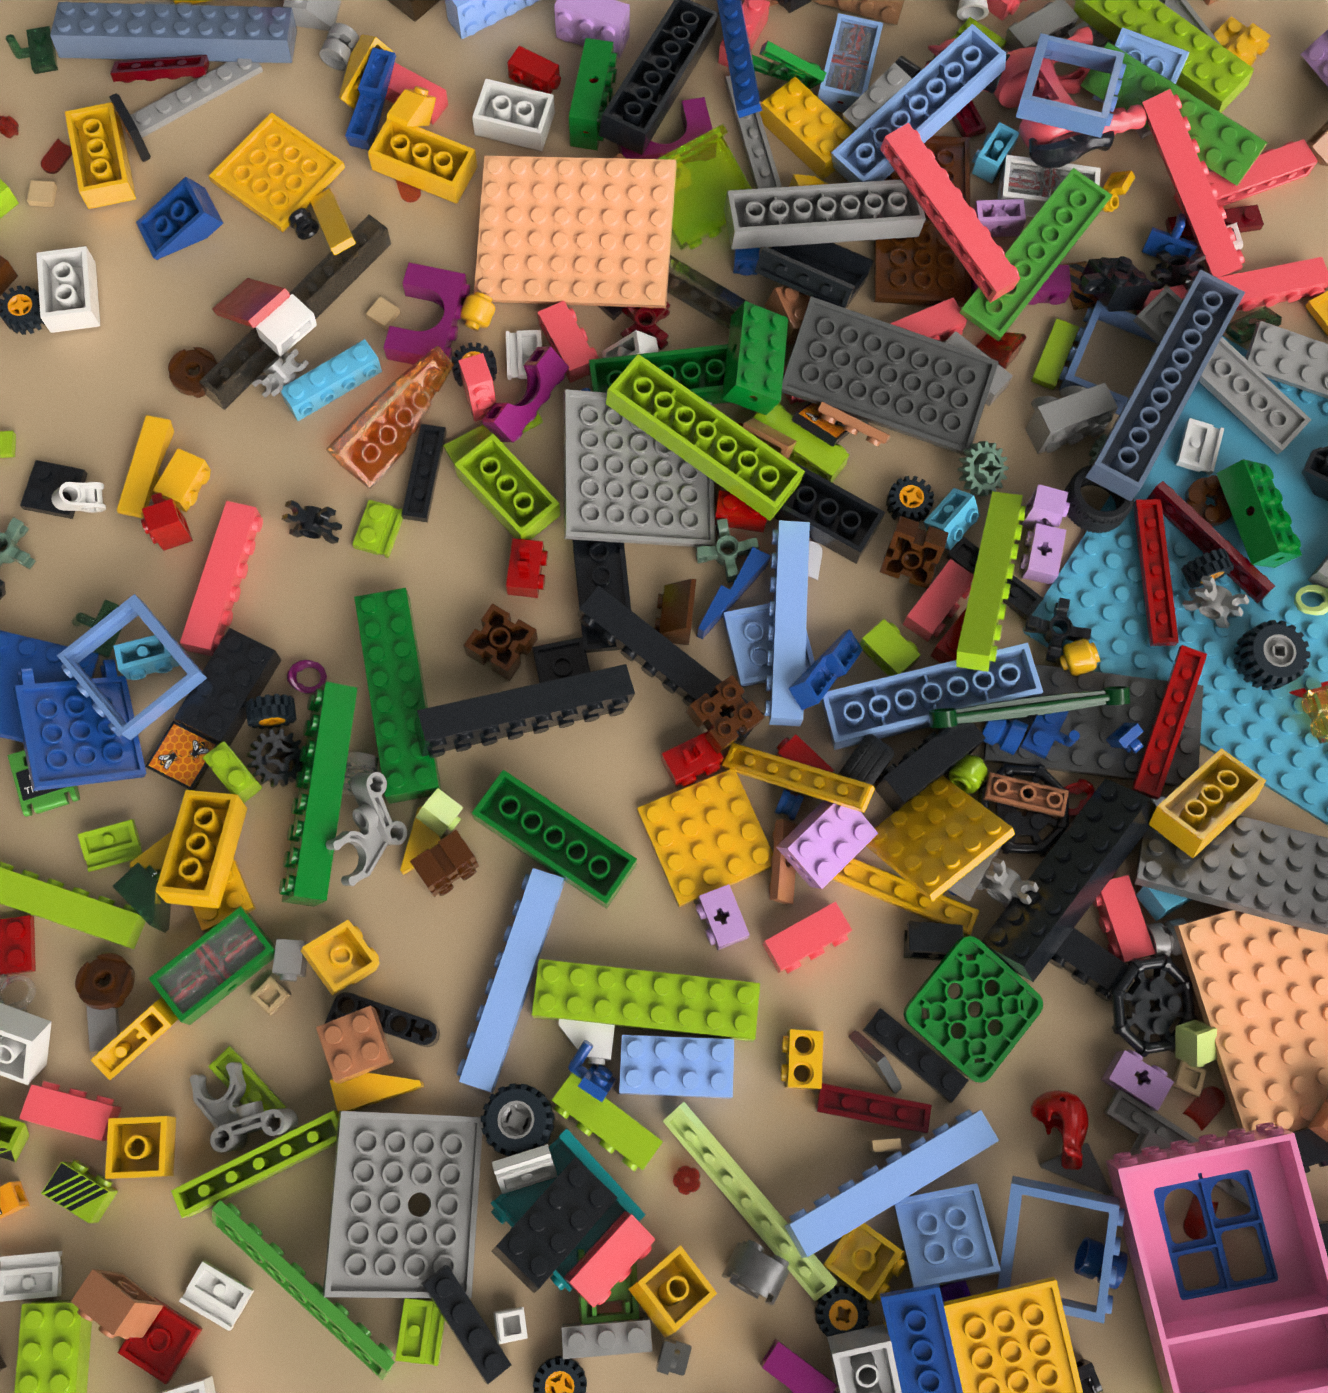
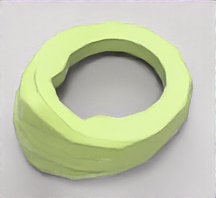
M1307 585L1300 588L1295 594L1294 604L1299 611L1305 614L1324 615L1328 612V589L1319 585ZM1306 592H1315L1320 594L1325 602L1316 607H1309L1301 601V596Z

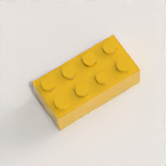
M794 77L761 102L762 111H760L762 122L818 177L824 180L836 170L833 168L831 152L854 131L798 78Z
M112 102L65 111L79 193L88 209L135 200L136 195L122 123Z
M390 119L386 120L368 151L373 171L456 204L459 202L478 167L475 149L420 127H407Z
M1221 748L1156 807L1149 825L1191 858H1194L1257 799L1266 780Z
M185 790L155 890L166 903L220 909L247 812L246 805L237 794Z

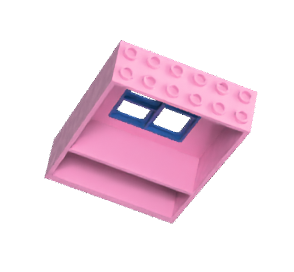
M1273 1122L1256 1125V1130L1245 1132L1244 1128L1232 1129L1227 1131V1136L1217 1138L1216 1134H1208L1198 1137V1142L1188 1143L1187 1140L1171 1142V1147L1159 1149V1146L1142 1148V1153L1131 1155L1130 1152H1121L1114 1154V1159L1106 1160L1114 1195L1119 1197L1120 1200L1119 1208L1125 1209L1122 1228L1163 1392L1328 1393V1257L1295 1134L1283 1129V1126H1274ZM1223 1179L1238 1181L1247 1193L1250 1205L1249 1213L1218 1219L1211 1200V1192L1217 1182ZM1187 1189L1197 1196L1207 1230V1235L1204 1238L1182 1243H1174L1172 1241L1164 1210L1166 1196L1171 1191ZM1253 1226L1257 1231L1266 1266V1274L1260 1277L1234 1281L1230 1274L1221 1235L1225 1231ZM1211 1251L1219 1277L1218 1284L1190 1291L1186 1290L1179 1270L1178 1258L1182 1255Z

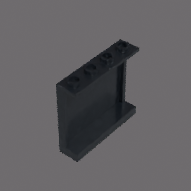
M835 243L776 246L771 249L764 247L761 250L754 272L810 297L847 308L866 282L874 260Z

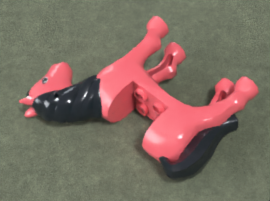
M1082 27L1077 29L1068 40L1093 45V34L1089 27ZM956 38L948 39L938 45L928 46V49L934 54L933 59ZM1036 47L1020 48L1010 52L1005 51V70L982 91L994 94L1000 104L1006 108L1019 107ZM1043 58L1032 96L1079 107L1068 94L1080 93L1082 89L1081 84L1091 69L1079 66L1075 72L1067 75H1057L1054 64L1059 61ZM1139 104L1130 106L1127 111L1123 107L1115 108L1114 112H1109L1113 113L1112 122L1109 127L1105 126L1101 138L1022 119L1019 125V134L1024 144L1029 148L1030 158L1035 164L1043 168H1059L1074 162L1085 153L1094 149L1109 150L1114 142L1116 133H1123L1129 129L1137 130L1143 128L1147 117L1144 107Z

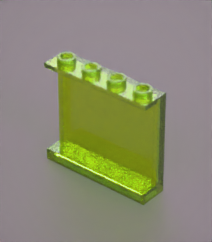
M724 124L658 158L676 160L677 163L672 235L681 251L688 247L690 250H693L703 243L702 239L707 236L713 239L722 233L721 229L727 226L724 212L727 191L752 189L724 139V136L728 133Z

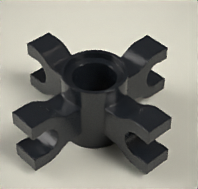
M1166 250L1157 252L1156 257L1161 260V263L1156 264L1155 269L1151 271L1150 275L1157 279L1152 282L1154 284L1152 289L1158 290L1167 284L1170 287L1184 285L1185 289L1188 290L1200 269L1204 271L1205 267L1200 265L1199 262L1205 260L1206 255L1199 251L1188 258L1184 255L1171 256Z
M293 500L286 502L285 507L290 508L293 514L282 515L281 520L288 523H297L295 528L290 529V535L297 538L305 536L312 539H319L322 535L327 542L331 544L338 543L339 538L332 534V529L335 531L341 530L342 524L328 522L329 518L336 514V510L330 507L321 509L315 506H305L302 509Z
M1059 598L1058 603H1055L1054 617L1050 621L1030 615L1029 620L1025 623V632L1043 634L1045 641L1049 643L1045 661L1056 663L1057 658L1061 656L1062 643L1065 639L1073 642L1081 639L1090 640L1092 629L1073 627L1071 620L1067 617L1070 604L1069 599ZM1053 626L1059 627L1063 634L1056 633L1053 630Z

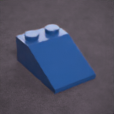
M185 177L146 212L136 224L153 258L158 260L208 238L223 224V221L206 188Z

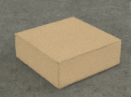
M31 180L27 197L28 204L30 206L54 207L57 192L56 183Z
M380 296L367 311L366 318L387 330L401 312L400 308Z
M269 976L250 995L270 1016L291 996L272 976Z
M1178 1060L1172 1077L1174 1083L1171 1087L1194 1097H1199L1207 1070L1189 1066L1187 1062Z
M900 1138L868 1141L869 1151L871 1152L897 1151L902 1149Z

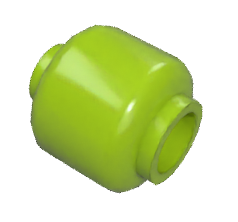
M967 755L951 767L948 776L949 780L964 792L975 793L987 779L988 770L980 757Z

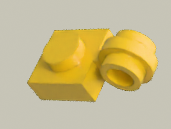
M1132 170L1111 173L1103 189L1109 192L1112 197L1102 210L1113 212L1118 208V196L1125 195L1135 179Z

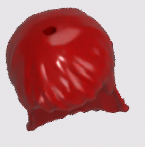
M1055 1090L1043 1093L1033 1101L1030 1112L1037 1121L1044 1124L1047 1135H1050L1053 1127H1056L1062 1136L1061 1165L1067 1170H1080L1083 1165L1081 1151L1089 1124L1086 1107L1076 1094L1068 1091Z

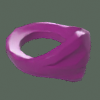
M300 660L292 664L287 673L289 684L294 689L305 694L315 692L327 679L324 667L320 663L311 660ZM306 668H314L320 673L321 678L317 685L307 687L297 682V673L302 672Z

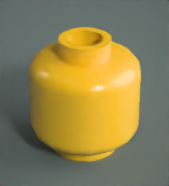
M480 292L468 295L461 310V318L466 321L465 326L475 331H478L479 327H489L495 313V305L492 303L493 299Z
M1081 639L1064 645L1062 649L1063 655L1059 658L1063 670L1069 669L1073 676L1095 670L1097 663L1100 662L1094 642L1089 643L1087 639Z

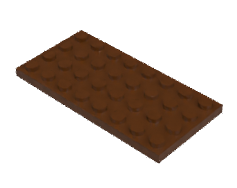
M932 136L924 145L933 152L937 163L947 171L950 181L955 187L960 189L963 199L970 206L969 138ZM894 170L883 181L900 180L901 178ZM925 212L926 219L919 237L874 240V302L934 306L954 297L958 306L963 307L970 299V274Z

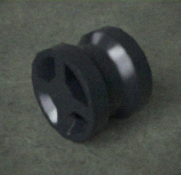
M306 208L294 211L288 219L289 225L296 229V235L301 240L313 237L319 230L317 221L312 219L310 211Z

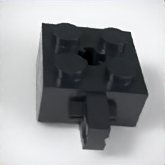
M1120 256L1119 258L1102 257L1101 259H1089L1080 277L1081 283L1078 288L1084 294H1093L1109 312L1141 310L1154 284L1146 278L1147 276L1144 272L1139 271L1132 264L1131 259Z

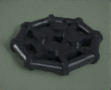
M1006 762L1001 764V768L995 773L1014 778V775L1032 776L1030 782L1038 783L1041 779L1047 786L1066 790L1045 769V765L1042 764L1012 765ZM986 781L976 792L978 793V802L989 809V801L983 799ZM1023 791L1024 797L1030 798V793ZM1070 791L1065 815L1063 818L1058 817V820L1051 818V815L1029 811L1026 813V816H1022L1021 812L1016 810V807L995 802L996 815L1013 827L1015 833L1014 836L1002 845V853L1005 855L1009 853L1039 854L1040 857L1046 855V851L1059 840L1069 826ZM1046 825H1049L1052 828H1054L1043 840H1041L1038 833ZM1016 836L1031 837L1032 843L1014 842Z
M1161 954L1159 957L1131 959L1113 989L1110 988L1109 994L1112 996L1114 1020L1112 1030L1114 1034H1119L1142 1057L1164 1051L1175 1052L1176 1027L1172 1033H1170L1169 1028L1176 1017L1181 1018L1177 1026L1197 1020L1194 1012L1191 979L1172 962L1170 956ZM1154 969L1153 976L1145 978L1144 971ZM1166 973H1169L1176 982L1171 985L1165 980ZM1135 980V981L1133 982V984L1131 985V987L1129 988V990H1128L1127 992H1125V991L1127 990V988L1129 987V985L1132 983V981ZM1180 992L1182 994V1001L1177 995ZM1123 999L1125 1000V1004H1127L1129 1008V1012H1126V1016L1124 1014ZM1154 1000L1155 1007L1153 1010L1149 1011L1151 1008L1149 1001ZM1132 1025L1139 1031L1137 1036L1130 1030ZM1150 1034H1159L1161 1040L1149 1042Z

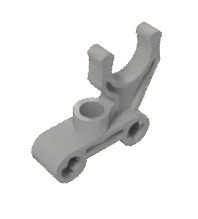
M380 772L358 773L351 781V788L359 806L353 810L352 816L356 825L361 829V833L342 831L334 839L326 842L328 850H340L344 844L349 842L354 845L358 852L359 858L356 869L351 874L341 878V883L345 886H354L360 880L369 877L387 845H400L407 837L406 826L401 821H392L381 796L387 788V781Z
M230 1062L226 1065V1070L230 1077V1085L226 1094L218 1100L208 1093L205 1075L195 1074L190 1077L193 1101L215 1127L210 1137V1143L217 1152H231L243 1149L248 1140L247 1134L262 1129L267 1135L276 1136L284 1135L297 1128L298 1117L292 1109H270L264 1111L262 1101L239 1106V1101L246 1090L242 1064L239 1062Z

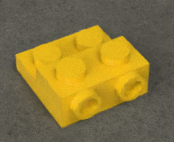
M1232 16L1213 34L1223 47L1250 66L1255 62L1256 56L1263 55L1270 45L1268 40L1271 35L1254 23L1247 28Z
M349 919L304 945L301 949V953L332 996L350 984L354 985L376 971L380 964L376 951L372 947H368L363 940L360 929L355 925L353 926Z
M863 1223L841 1237L823 1265L851 1288L875 1304L877 1299L881 1302L880 1293L890 1291L891 1287L887 1284L893 1275L897 1277L901 1275L907 1262L904 1260L906 1254L903 1250Z

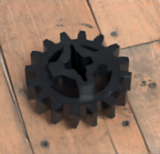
M270 729L266 732V736L261 733L256 737L258 742L253 741L250 744L254 751L247 753V757L253 759L248 764V767H255L256 771L253 773V777L262 776L261 784L269 780L272 788L277 786L278 783L285 787L288 785V780L291 783L295 782L298 772H302V767L300 766L303 765V762L299 761L301 749L298 747L302 741L297 740L294 742L292 740L294 733L291 732L284 736V730L280 729L275 735L273 729ZM266 744V753L264 756H261V751ZM273 755H275V757L280 758L285 757L281 761H279V759H270ZM291 760H293L292 768L288 772V770L290 769L288 764Z

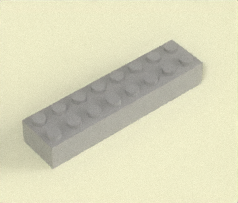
M902 179L727 191L724 206L731 250L919 237L926 219L924 210Z

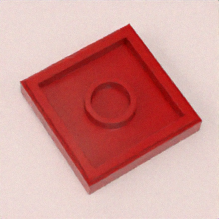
M155 1298L164 1306L143 1338L130 1337L128 1340L125 1339L117 1353L166 1385L172 1379L203 1328Z

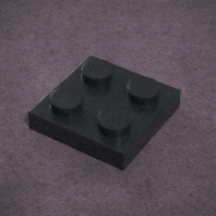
M35 460L20 506L28 511L73 519L75 511H63L56 508L52 503V494L65 482L85 483L88 473L84 469ZM62 492L66 500L72 501L70 494Z

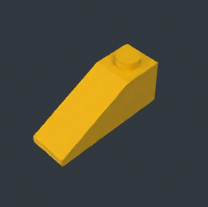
M362 34L350 54L338 98L353 110H355L360 96L358 87L372 48L393 52L375 36Z
M162 997L159 998L95 1055L91 1061L111 1080L178 1020L177 1016Z
M366 1073L341 1084L335 1083L333 1079L329 1080L338 1114L339 1111H355L424 1088V1084L420 1080Z

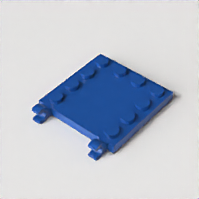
M0 630L1 738L23 742L13 692L14 686L20 685L17 673L20 672V667L32 666L35 684L76 680L74 676L69 678L63 672L61 667L63 663L57 657L68 646ZM92 652L78 663L91 679L95 673L99 654Z
M114 659L103 660V665L100 666L103 678H92L91 680L128 723L134 718V712L126 677L117 676ZM32 666L20 667V672L17 673L20 685H15L13 692L33 791L145 777L147 773L139 736H135L132 740L123 735L118 737L109 728L108 724L111 721L106 715L101 717L92 707L95 703L90 696L86 698L77 689L76 685L79 683L77 680L35 684Z

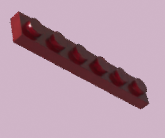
M1164 481L1154 488L1147 499H1161L1163 515L1204 554L1221 548L1226 550L1234 566V569L1227 575L1257 604L1275 587L1254 565H1251L1246 557L1235 549L1228 540L1220 535L1210 523L1204 520L1192 506L1187 504Z

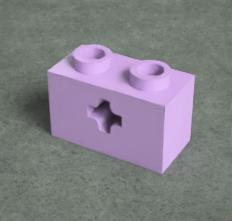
M1024 199L976 200L973 208L981 224L988 228L991 237L1020 236L1026 222Z
M1038 484L1026 504L1025 520L1021 523L1023 528L1032 530L1036 523L1059 527L1062 517L1067 516L1070 503L1066 502L1068 492Z
M1036 523L1032 531H1027L1024 546H1028L1027 553L1023 554L1020 562V568L1023 569V579L1052 585L1059 574L1066 535L1065 529Z
M729 884L698 897L699 904H696L695 907L700 920H706L709 929L705 930L711 946L715 944L718 951L748 939L750 936ZM718 912H720L721 916H727L724 925L720 921L715 922L714 920Z
M1130 1049L1116 1052L1101 1081L1115 1090L1121 1089L1153 1111H1158L1174 1081L1166 1077L1168 1073L1155 1065L1149 1066L1142 1061L1143 1057L1137 1052ZM1140 1073L1139 1079L1143 1081L1142 1083L1137 1084L1138 1078L1134 1076L1135 1074Z

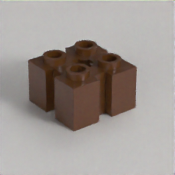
M900 516L885 553L880 573L897 579L902 574L910 577L909 583L928 589L935 573L936 565H938L945 549L949 533L931 526L925 531L918 528L919 522Z
M492 603L481 619L483 627L481 632L474 629L463 646L467 656L482 665L488 660L491 663L492 671L510 681L521 665L520 654L523 653L527 656L537 642V630L520 619L514 624L511 622L510 613ZM503 640L506 641V643H504V644H502V645H498V644H497L498 641L501 642V643H502Z
M733 675L715 686L711 693L712 698L706 693L690 704L686 710V713L698 729L704 725L709 731L705 738L717 754L736 741L739 737L737 731L743 736L765 718L752 700L746 704L742 699L745 691ZM722 710L727 711L730 714L729 717H722L720 715Z
M457 830L438 841V844L431 849L425 850L410 860L434 897L438 894L444 896L454 888L453 882L459 878H462L463 881L469 879L477 872L476 868L479 867L474 854Z

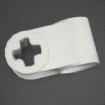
M65 482L52 494V503L59 510L89 513L106 510L102 497L104 484L100 482ZM62 492L70 494L72 501L66 500Z

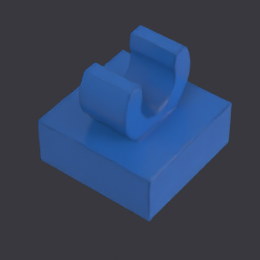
M1124 722L1106 740L1111 747L1124 748L1127 753L1131 750L1137 753L1143 747L1137 737L1144 731L1138 723Z

